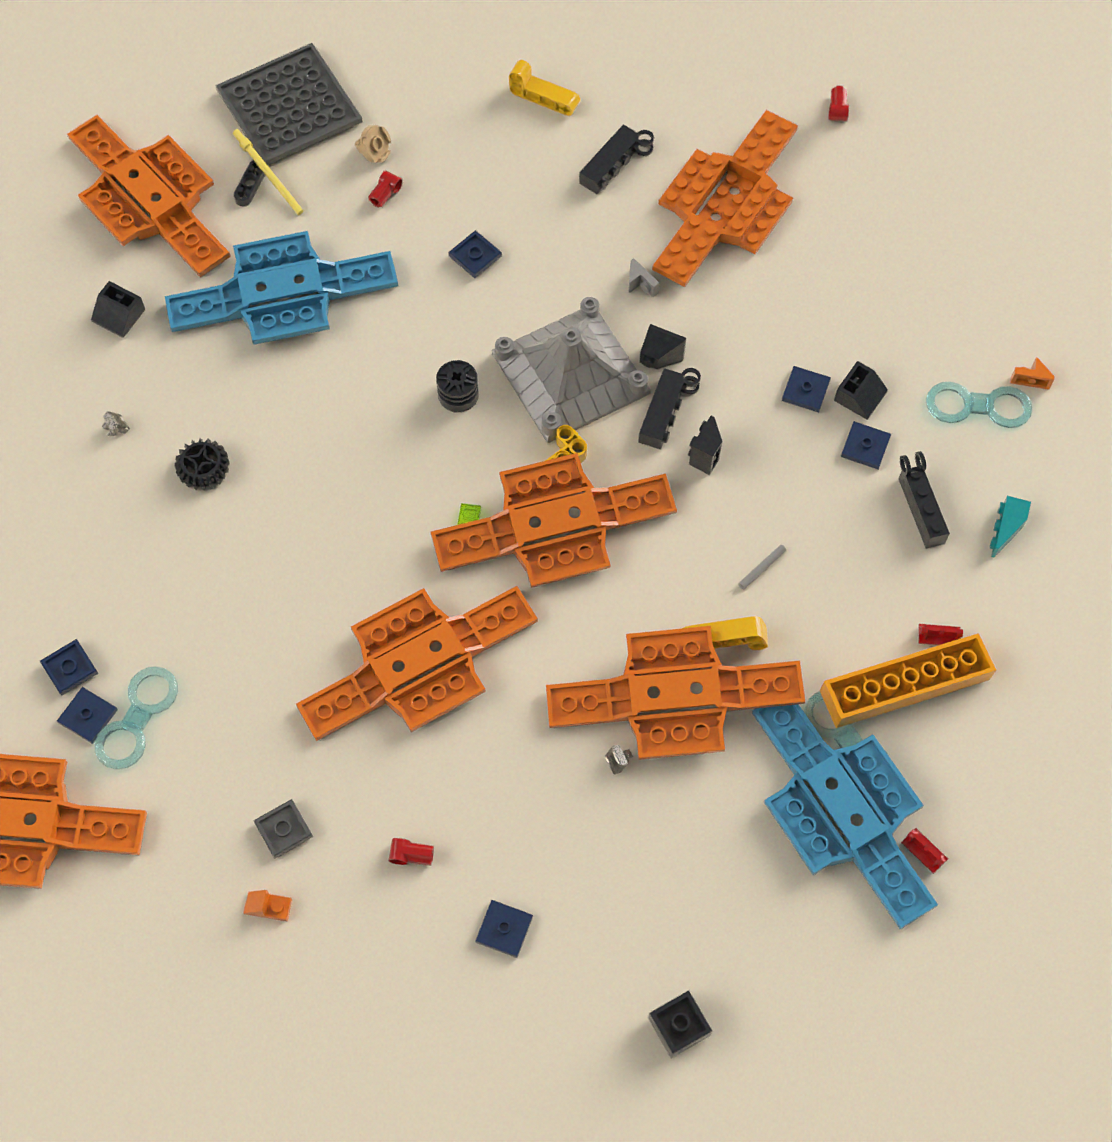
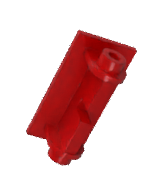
M919 624L918 644L942 645L963 637V629L961 627Z
M917 828L913 829L901 842L933 874L948 860Z

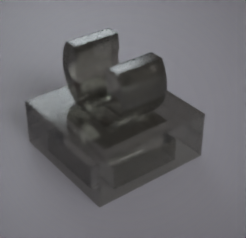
M107 411L103 416L106 422L102 425V428L107 430L111 428L107 434L108 436L115 437L118 432L125 434L130 429L120 414Z
M620 745L611 747L605 758L613 774H618L627 766L629 759L633 758L630 749L622 751Z

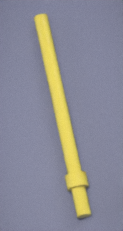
M235 129L232 134L239 141L243 151L251 156L296 214L301 215L303 209L255 151L250 140L245 138L238 129Z

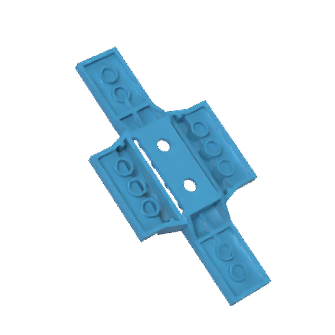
M308 231L233 245L236 258L233 278L222 285L165 296L172 332L242 318L251 332L252 342L255 345L328 330L330 327L327 315L330 300L397 287L398 280L390 251L337 262L320 260L311 246ZM302 276L305 280L303 283L297 284L294 282V279ZM259 284H265L267 286V288L264 291L256 290V287ZM315 292H318V293H319V294H315V295H310V296H305V297H300V298H295V299H290V300L275 302V301H277L278 299H283V298H288V297L294 298V297H296L297 295H302V294H307V293H308V294H313V293H315ZM268 301L275 302V303H270V304H265V305H261V306H256V307L248 308L250 305L255 306V305H258L259 303H263V302H268Z
M799 704L752 710V714L794 774L782 790L765 799L764 803L812 875H815L829 865L834 866L853 861L899 929L904 928L937 907V902L907 861L893 837V833L902 824L904 819L922 809L924 805L875 736L872 734L856 745L833 750L822 739ZM830 778L835 779L838 782V787L834 790L828 789L825 785L826 780ZM804 780H806L809 783V785L814 790L822 804L825 806V808L827 809L835 823L838 825L846 839L849 841L850 849L843 840V838L840 836V834L838 833L830 819L827 817V815L825 814L817 800L814 798L806 784L803 782ZM855 814L860 815L863 818V824L854 826L850 821L851 816Z

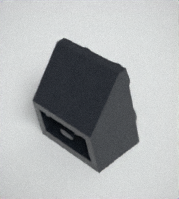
M108 281L97 296L91 321L124 338L146 309L140 296Z
M857 361L837 388L834 401L868 420L888 392V389L875 370Z
M712 415L708 421L704 420L699 428V435L694 436L689 444L691 449L688 453L690 457L689 465L708 475L711 474L720 459L723 442L715 417Z

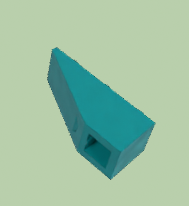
M1007 495L1005 501L1000 502L997 511L1000 514V519H996L993 531H996V537H992L989 547L993 549L991 557L994 558L1024 527L1028 519L1031 501Z

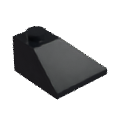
M650 324L640 351L639 363L648 368L660 369L682 362L685 354L686 337Z

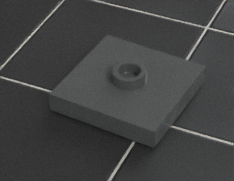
M292 799L253 820L274 859L313 837Z

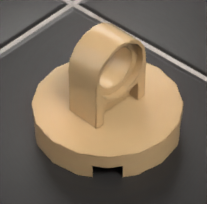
M369 125L363 130L361 138L355 142V146L358 152L362 153L368 161L372 163L383 162L390 154L391 150H388L391 138L384 127Z

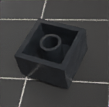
M689 990L651 1011L648 1015L649 1021L671 1058L711 1036L712 1033L710 1025Z

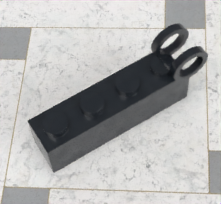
M623 124L579 172V184L595 194H598L601 189L604 190L610 179L618 175L620 168L628 164L634 153L648 156L653 152V133L649 130H641L637 133ZM647 134L651 137V140H639V136ZM639 146H650V149L646 152L640 151L638 148Z
M666 368L663 369L640 429L638 443L660 450L663 443H667L670 432H668L669 426L673 427L676 419L674 415L675 410L679 411L681 407V394L692 395L699 390L701 374L697 369L687 368L682 373ZM692 372L697 375L698 379L694 376H684L686 373ZM687 386H696V388L693 390H687Z
M921 451L915 453L917 467L911 468L908 457L906 455L900 456L902 471L898 480L927 549L945 544L950 533L925 473V456Z

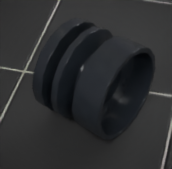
M462 360L449 361L439 368L436 374L438 399L441 405L452 412L470 410L479 398L478 379L475 368Z

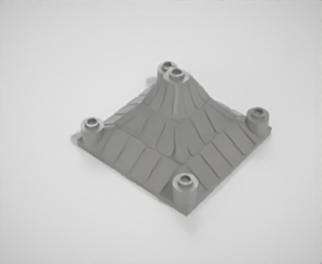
M593 297L584 298L580 303V310L573 314H569L515 341L509 337H500L495 342V349L492 350V355L547 444L556 440L557 429L562 425H569L574 430H577L651 393L647 385V374L637 370L599 313V301Z

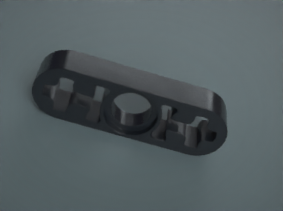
M254 160L249 163L234 191L235 202L242 207L248 206L251 203L265 176ZM248 180L255 181L253 185L245 184Z

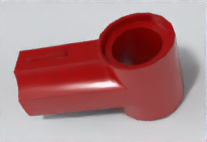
M843 86L831 88V104L829 106L828 119L830 121H848L847 89Z
M385 170L380 175L378 185L368 196L369 201L378 208L382 207L393 193L399 192L403 179Z
M393 838L388 861L397 865L413 863L431 866L434 846L411 843V841L403 838Z

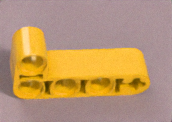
M518 60L509 74V89L514 95L561 114L571 116L581 100L580 96L574 91L533 76L531 65L525 60Z
M560 426L556 432V444L560 450L546 460L575 454L577 452L574 450L579 449L582 451L578 453L580 462H584L587 457L586 442L571 426ZM562 436H568L569 438H568V439H563V438H561V437H562Z
M757 616L684 627L711 626L714 649L747 644L752 650H763L768 647L766 625L762 618Z

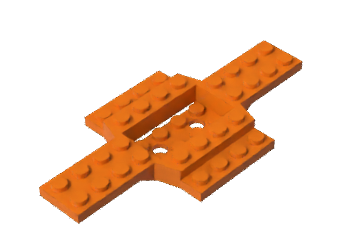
M766 110L733 156L716 152L709 155L696 149L659 199V205L674 212L684 223L653 264L652 270L685 287L713 247L720 242L740 246L756 255L793 202V197L778 190V184L767 173L796 133L798 125ZM727 171V176L725 177V179L714 192L712 197L708 200V202L701 210V212L698 215H696L697 211L700 209L702 204L705 202V200L708 198L710 193L713 191V189L716 187L718 182L721 180V178ZM731 188H737L739 189L740 193L733 195L730 193L729 190ZM719 214L721 219L714 221L711 219V215Z
M95 115L67 134L74 145L102 173L92 186L78 194L79 200L122 246H125L136 237L139 240H143L160 234L200 278L231 257L230 252L192 213V209L201 200L199 195L214 185L213 180L169 135L154 145L135 151L129 148L98 115ZM131 172H138L139 176L130 178L129 174ZM116 180H117V181L136 199V201L151 215V219H150V218L136 205V203L118 186V184L115 182ZM160 195L161 199L154 202L151 200V197Z
M578 453L499 472L504 490V509L502 512L491 517L431 531V537L441 572L514 554L527 572L532 588L610 568L611 564L605 547L606 530L674 514L677 512V508L666 473L608 488H594L583 472ZM571 508H577L581 514L577 518H572L568 512ZM531 518H538L541 521V525L533 528L529 525V521ZM591 526L597 527L595 529L523 546L524 543L583 528H588Z
M518 586L463 615L454 617L447 616L435 606L423 588L351 626V630L361 646L364 664L349 676L296 703V706L316 741L384 704L403 718L409 730L413 732L486 692L485 687L475 672L472 657L538 622V618ZM433 642H439L442 648L438 652H433L430 650V645ZM457 655H462L392 694L393 690ZM402 662L405 668L401 672H396L392 668L394 663Z
M711 626L626 634L628 657L622 676L603 680L546 685L550 728L628 721L637 740L639 760L725 752L723 726L726 711L805 704L800 661L738 667L723 666L713 647ZM693 683H699L702 685L703 690L699 694H693L690 686ZM649 688H658L660 695L657 698H650L647 694ZM715 705L717 707L712 709L637 716L639 712Z
M0 754V836L42 839L46 842L0 839V885L42 889L45 871L50 868L59 849L140 855L147 812L145 810L85 806L70 803L67 800L66 785L63 783L67 767L66 759ZM29 814L36 815V822L32 825H26L24 822L25 817Z

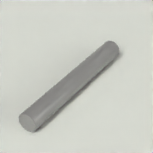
M783 545L777 547L738 583L739 587L744 590L786 551V548Z

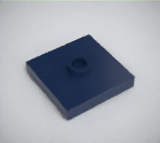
M475 230L450 250L448 255L473 278H476L502 257V252Z
M793 366L782 401L819 413L831 377Z
M853 421L841 457L879 470L891 434Z
M77 639L40 660V663L61 696L98 674Z
M82 687L58 718L57 722L93 744L118 709Z
M491 900L475 942L518 958L533 915Z

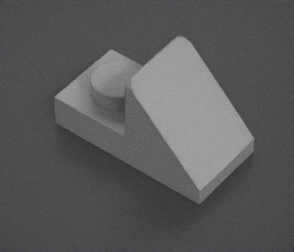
M633 258L630 264L628 292L630 293L640 286L645 293H649L654 297L658 294L659 282Z

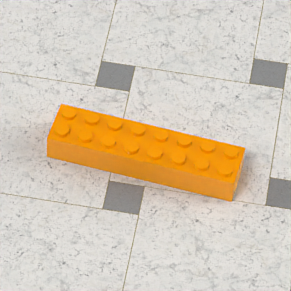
M979 633L825 680L820 693L835 727L839 728L988 681L996 672V668Z

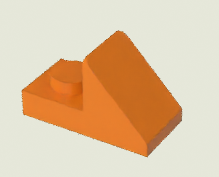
M1036 357L1031 369L1015 367L1010 383L1050 389L1055 376Z
M267 890L248 892L244 914L288 921L292 898L272 895Z

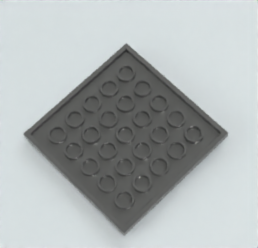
M313 43L215 85L219 95L244 135L253 144V148L267 166L363 122L361 115Z

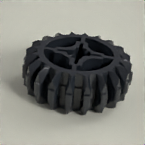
M199 438L197 443L192 440L191 445L185 444V450L179 449L180 455L176 456L174 466L180 481L185 483L188 488L193 486L197 490L201 486L202 490L205 491L206 486H209L213 489V484L220 485L219 479H225V473H229L228 466L230 462L228 454L224 447L218 445L216 441L211 443V440L207 438L203 442ZM209 455L215 456L217 458V462L213 461V459H210ZM187 467H191L193 470H195V474L190 473L187 470Z

